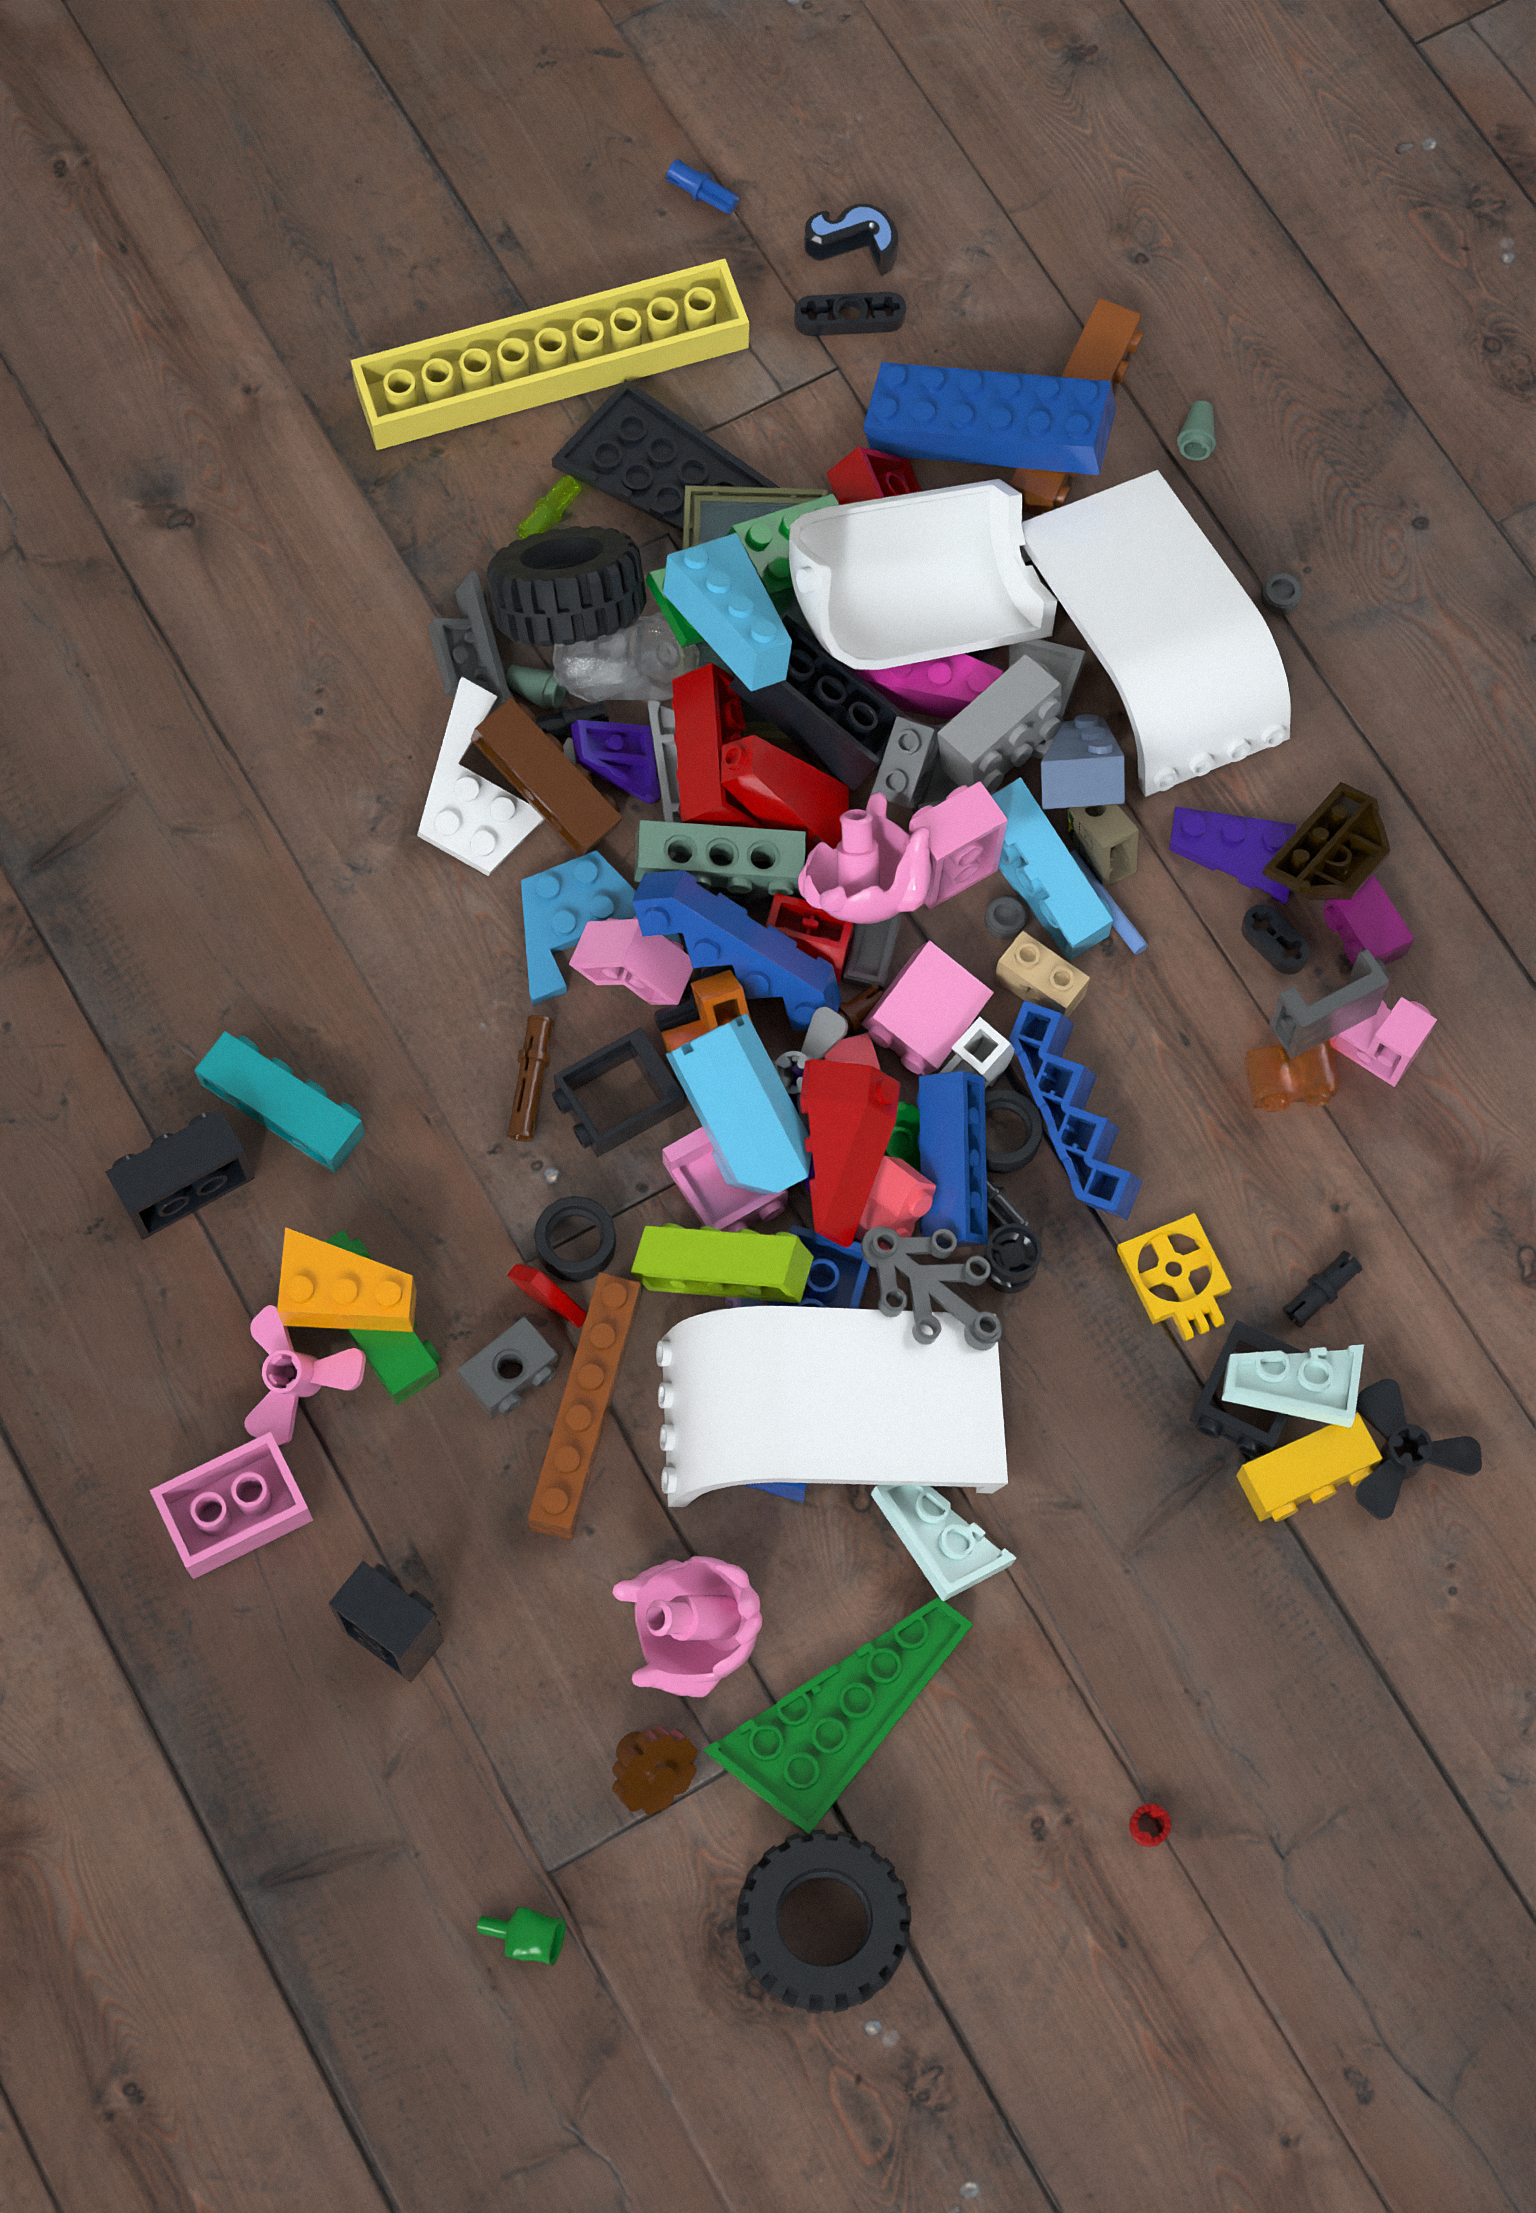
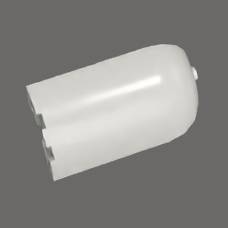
M1000 479L826 507L803 514L790 525V572L795 594L813 634L825 650L834 658L853 669L881 670L1052 636L1057 599L1040 582L1033 565L1026 566L1021 557L1019 546L1026 545L1022 529V494Z

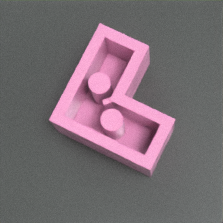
M637 917L626 920L607 918L606 921H588L569 963L570 966L594 984L625 985L650 1005H678L694 969L689 955L683 951L684 947L677 941L666 938L663 935L642 936Z
M1401 997L1391 1011L1382 1000L1376 1015L1325 1041V1043L1395 1087L1423 1047L1437 1019L1431 1016L1429 1010L1418 1002H1409Z

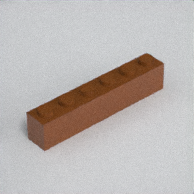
M1099 298L1061 377L1111 381L1112 388L1115 383L1121 385L1130 364L1126 361L1129 352L1137 353L1144 336V332L1139 330L1142 314ZM1017 468L1009 486L1022 494V510L1039 516L1055 510L1056 507L1060 508L1065 505L1071 487L1067 486L1070 476L1077 478L1079 473Z
M601 1272L598 1274L529 1512L528 1522L532 1531L573 1540L641 1302L640 1282Z

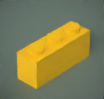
M1357 1412L1355 1413V1419L1351 1428L1331 1424L1242 1465L1236 1477L1259 1521L1261 1522L1273 1517L1274 1521L1278 1522L1295 1514L1298 1511L1296 1505L1311 1499L1313 1504H1317L1332 1497L1337 1493L1335 1487L1347 1481H1350L1352 1486L1359 1485L1374 1472L1373 1469L1377 1467L1383 1458Z

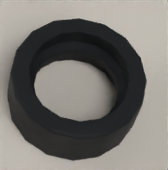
M996 1089L985 1092V1114L997 1109L1011 1111L1021 1117L1027 1129L1025 1142L1015 1152L1007 1154L997 1153L986 1148V1170L988 1172L1006 1174L1022 1169L1033 1160L1041 1143L1043 1121L1038 1108L1028 1097L1015 1090Z
M571 1196L558 1199L545 1208L536 1223L534 1238L538 1258L549 1273L561 1280L580 1282L592 1279L599 1272H603L614 1257L616 1233L613 1220L602 1205L590 1198ZM572 1216L586 1217L593 1221L599 1229L600 1245L596 1253L589 1259L580 1262H569L558 1257L553 1251L550 1243L551 1232L555 1225L564 1218Z

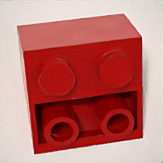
M775 893L765 928L771 925L796 941V948L815 960L819 956L832 964L839 987L855 923L839 920L823 909L814 908L806 900Z

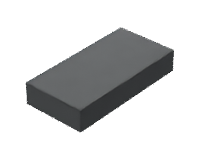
M902 912L890 919L873 924L857 923L843 983L865 988L875 984L879 987L878 991H884Z

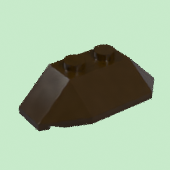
M1340 782L1263 868L1262 874L1271 881L1309 900H1352L1389 857L1391 851L1385 827L1379 815L1377 799Z

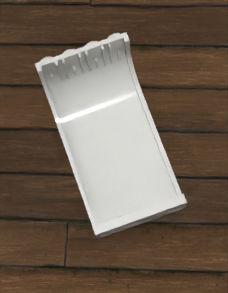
M1158 470L1022 522L1026 545L1019 547L1023 561H1033L1111 677L1122 698L1137 746L1138 786L1145 797L1159 791L1168 790L1178 783L1196 776H1203L1213 769L1231 762L1240 761L1248 755L1268 747H1275L1283 741L1290 739L1291 702L1284 666L1272 634L1255 604Z
M750 1306L707 1312L677 1323L661 1338L656 1350L658 1366H663V1382L660 1383L658 1389V1403L660 1408H664L665 1424L662 1425L660 1430V1447L662 1451H666L667 1467H664L662 1471L661 1485L663 1493H668V1507H686L698 1496L724 1487L771 1482L976 1487V1493L996 1492L1008 1484L998 1341L989 1350L980 1351L972 1348L964 1337L965 1325L948 1312H932V1316L936 1317L941 1324V1333L929 1345L920 1344L913 1337L912 1328L915 1324L913 1311H902L897 1317H887L880 1310ZM979 1323L980 1328L984 1332H992L988 1325ZM920 1325L922 1332L927 1335L933 1334L932 1329L928 1325Z

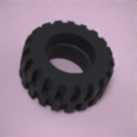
M573 526L569 529L559 530L557 528L541 534L534 533L528 535L523 540L517 539L511 542L509 547H502L492 557L487 567L486 573L496 626L509 639L515 642L521 640L526 645L541 644L542 646H554V644H564L566 646L585 640L586 642L594 641L603 635L610 636L617 633L618 629L627 628L634 620H637L647 603L639 547L628 534L620 533L617 529L613 528L602 529L601 526L581 528V526Z
M825 1829L812 1830L811 1834L800 1836L797 1833L787 1837L785 1842L779 1846L773 1845L763 1853V1858L757 1865L754 1864L747 1874L745 1884L741 1888L738 1899L736 1937L739 1950H741L744 1958V1964L750 1975H754L760 1983V1987L769 1995L773 1994L782 2000V2004L793 2009L794 2007L806 2009L807 2013L821 2014V2011H834V2013L846 2011L849 2007L856 2004L861 2005L871 1999L875 1993L883 1989L891 1980L902 1961L910 1938L911 1906H908L906 1898L908 1892L904 1882L899 1880L894 1872L895 1866L887 1857L883 1859L875 1852V1846L866 1840L863 1843L851 1838L852 1834L839 1831L837 1835L828 1834ZM827 1878L845 1884L858 1896L865 1911L866 1931L860 1946L850 1957L836 1964L815 1965L800 1959L786 1945L781 1933L780 1912L784 1901L797 1886L812 1879Z

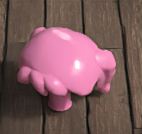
M880 792L874 793L869 798L866 811L854 809L840 816L842 841L837 844L836 848L832 849L826 843L821 842L808 854L806 865L798 878L800 894L814 908L823 909L839 920L858 924H873L890 919L900 912L918 909L924 904L930 888L932 868L928 847L929 829L927 827H919L910 835L898 824L886 818V795Z
M693 1556L683 1563L674 1559L668 1560L639 1573L632 1580L618 1582L614 1585L612 1592L614 1597L620 1601L635 1602V1623L642 1653L647 1665L633 1672V1684L639 1687L659 1688L677 1696L704 1697L710 1693L721 1678L727 1677L748 1660L754 1649L757 1634L762 1627V1615L759 1611L760 1599L755 1590L750 1586L747 1573L739 1566L728 1564L713 1557Z

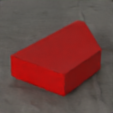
M515 1264L507 1277L532 1300L575 1327L580 1328L587 1312L539 1269L522 1264Z

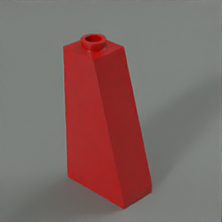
M756 735L722 745L721 784L768 829L806 832L805 860H807L808 854L821 842L826 843L832 849L837 847V844L842 841V826L839 819L842 814L849 811V786Z

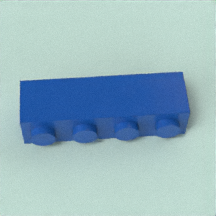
M966 1071L919 1076V1091L916 1100L920 1110V1132L917 1137V1144L920 1151L921 1174L936 1185L931 1208L919 1219L920 1234L922 1237H932L935 1231L946 1229L951 1231L956 1237L957 1245L955 1248L987 1245L984 1077ZM942 1239L936 1240L939 1247L943 1249L949 1248L946 1241Z

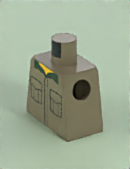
M1117 804L1066 808L1068 810V838L1076 852L1104 888L1137 872L1139 829Z

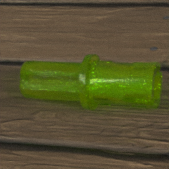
M570 475L562 477L544 498L539 497L535 501L536 507L515 528L519 537L523 540L528 535L534 533H545L554 522L559 523L562 519L561 513L580 493V484Z

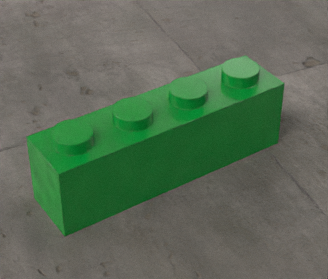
M344 1229L324 1241L371 1259L370 1254L360 1239L357 1237L351 1241ZM414 1319V1328H413V1329H415L416 1327H418V1325H417L415 1319ZM345 1329L356 1347L365 1353L367 1363L397 1406L440 1378L438 1366L436 1365L442 1361L439 1354L428 1339L421 1343L414 1331Z

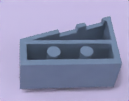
M1085 714L1076 716L1074 721H1064L1041 761L1042 809L1125 803L1124 754L1105 719H1099L1097 715Z

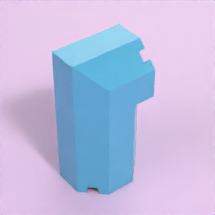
M747 1013L723 1026L712 1029L666 1054L713 1146L712 1156L727 1185L742 1188L757 1195L779 1193L808 1177L812 1153L806 1152L804 1138L810 1136Z

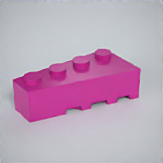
M964 653L881 670L851 668L900 710L945 719H953L995 682L1003 672Z

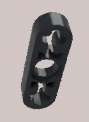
M894 292L811 295L803 297L797 302L794 324L800 333L807 336L894 332L900 329L905 322L906 303L899 294ZM853 307L860 312L861 316L856 320L848 321L843 319L839 313L844 308ZM868 308H872V318H867ZM884 308H891L893 316H886ZM833 309L832 320H828V310ZM807 312H815L816 320H809Z

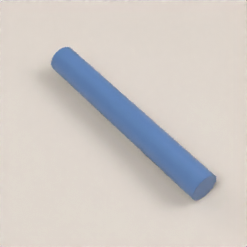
M1076 850L1071 851V856L1085 874L1097 896L1105 900L1113 913V927L1135 955L1144 951L1148 947L1146 941Z

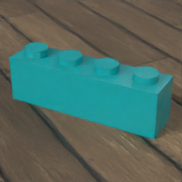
M224 1031L194 1070L200 1085L336 1174L365 1135L363 1124L360 1120L361 1114L345 1102L337 1105L326 1097L327 1092L314 1081L307 1079L304 1083L293 1076V1070L282 1060L273 1057L270 1061L259 1054L260 1049L245 1036L239 1035L238 1038H235Z

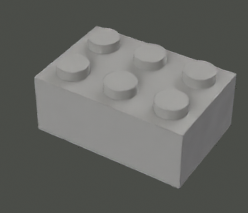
M1025 654L937 733L942 771L958 786L967 785V787H970L981 781L988 792L994 791L1001 784L1004 775L1014 766L1019 767L1030 758L1033 748L1043 740L1048 741L1058 733L1062 726L1061 684Z

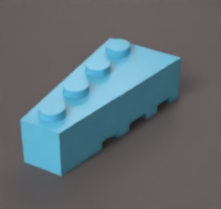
M737 533L668 554L663 594L749 690L754 691L786 680L792 640Z

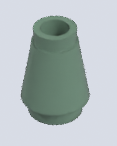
M1196 401L1191 405L1177 438L1180 452L1187 459L1195 461L1204 460L1209 457L1216 447L1214 408L1209 402Z
M511 665L505 676L509 689H512V691L545 710L550 707L557 709L562 704L567 692V679L560 677L558 671Z

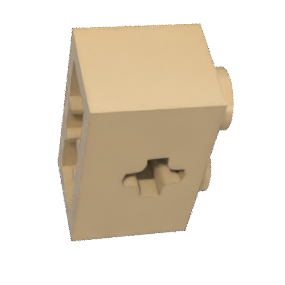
M1022 930L999 959L994 980L1022 1000L1057 1011L1068 1018L1085 997L1090 977Z

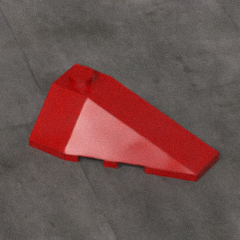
M809 1059L805 1061L800 1104L801 1113L808 1114L810 1137L804 1138L806 1152L813 1154L815 1176L811 1178L809 1184L814 1229L816 1233L846 1248L851 1246L893 1131L897 1117L901 1083L871 1065Z

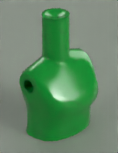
M521 1906L516 1908L509 1921L482 1915L477 1924V1932L479 1934L504 1939L506 1957L520 1961H538L550 1966L555 1965L559 1958L566 1931V1922L563 1918L550 1917L536 1910Z

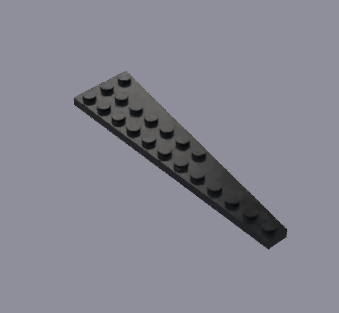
M627 379L552 458L553 468L682 532L684 531L685 486L780 488ZM701 506L700 541L706 543L725 537L733 525L786 508ZM998 647L964 654L987 663L998 650Z

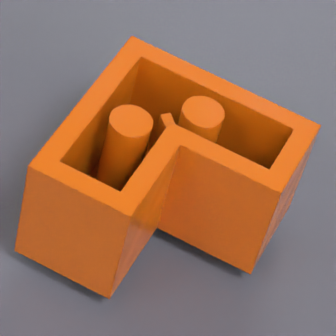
M731 970L691 983L701 1020L661 1032L667 1053L678 1049L683 1044L718 1026L731 1022V1020L747 1013L751 1020L743 988ZM670 1064L671 1070L673 1071L674 1075L676 1076V1074H675V1072H674V1070H673V1068H672V1066H671V1064Z

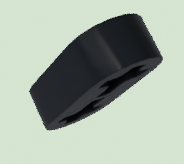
M1264 904L1255 905L1246 912L1241 926L1242 935L1246 941L1279 972L1289 975L1301 971L1306 965L1310 954V947L1306 939L1271 906ZM1265 919L1269 922L1267 930L1261 928L1256 931L1253 928L1255 920L1262 922ZM1284 948L1288 951L1295 948L1298 951L1296 959L1292 956L1287 960L1283 958Z

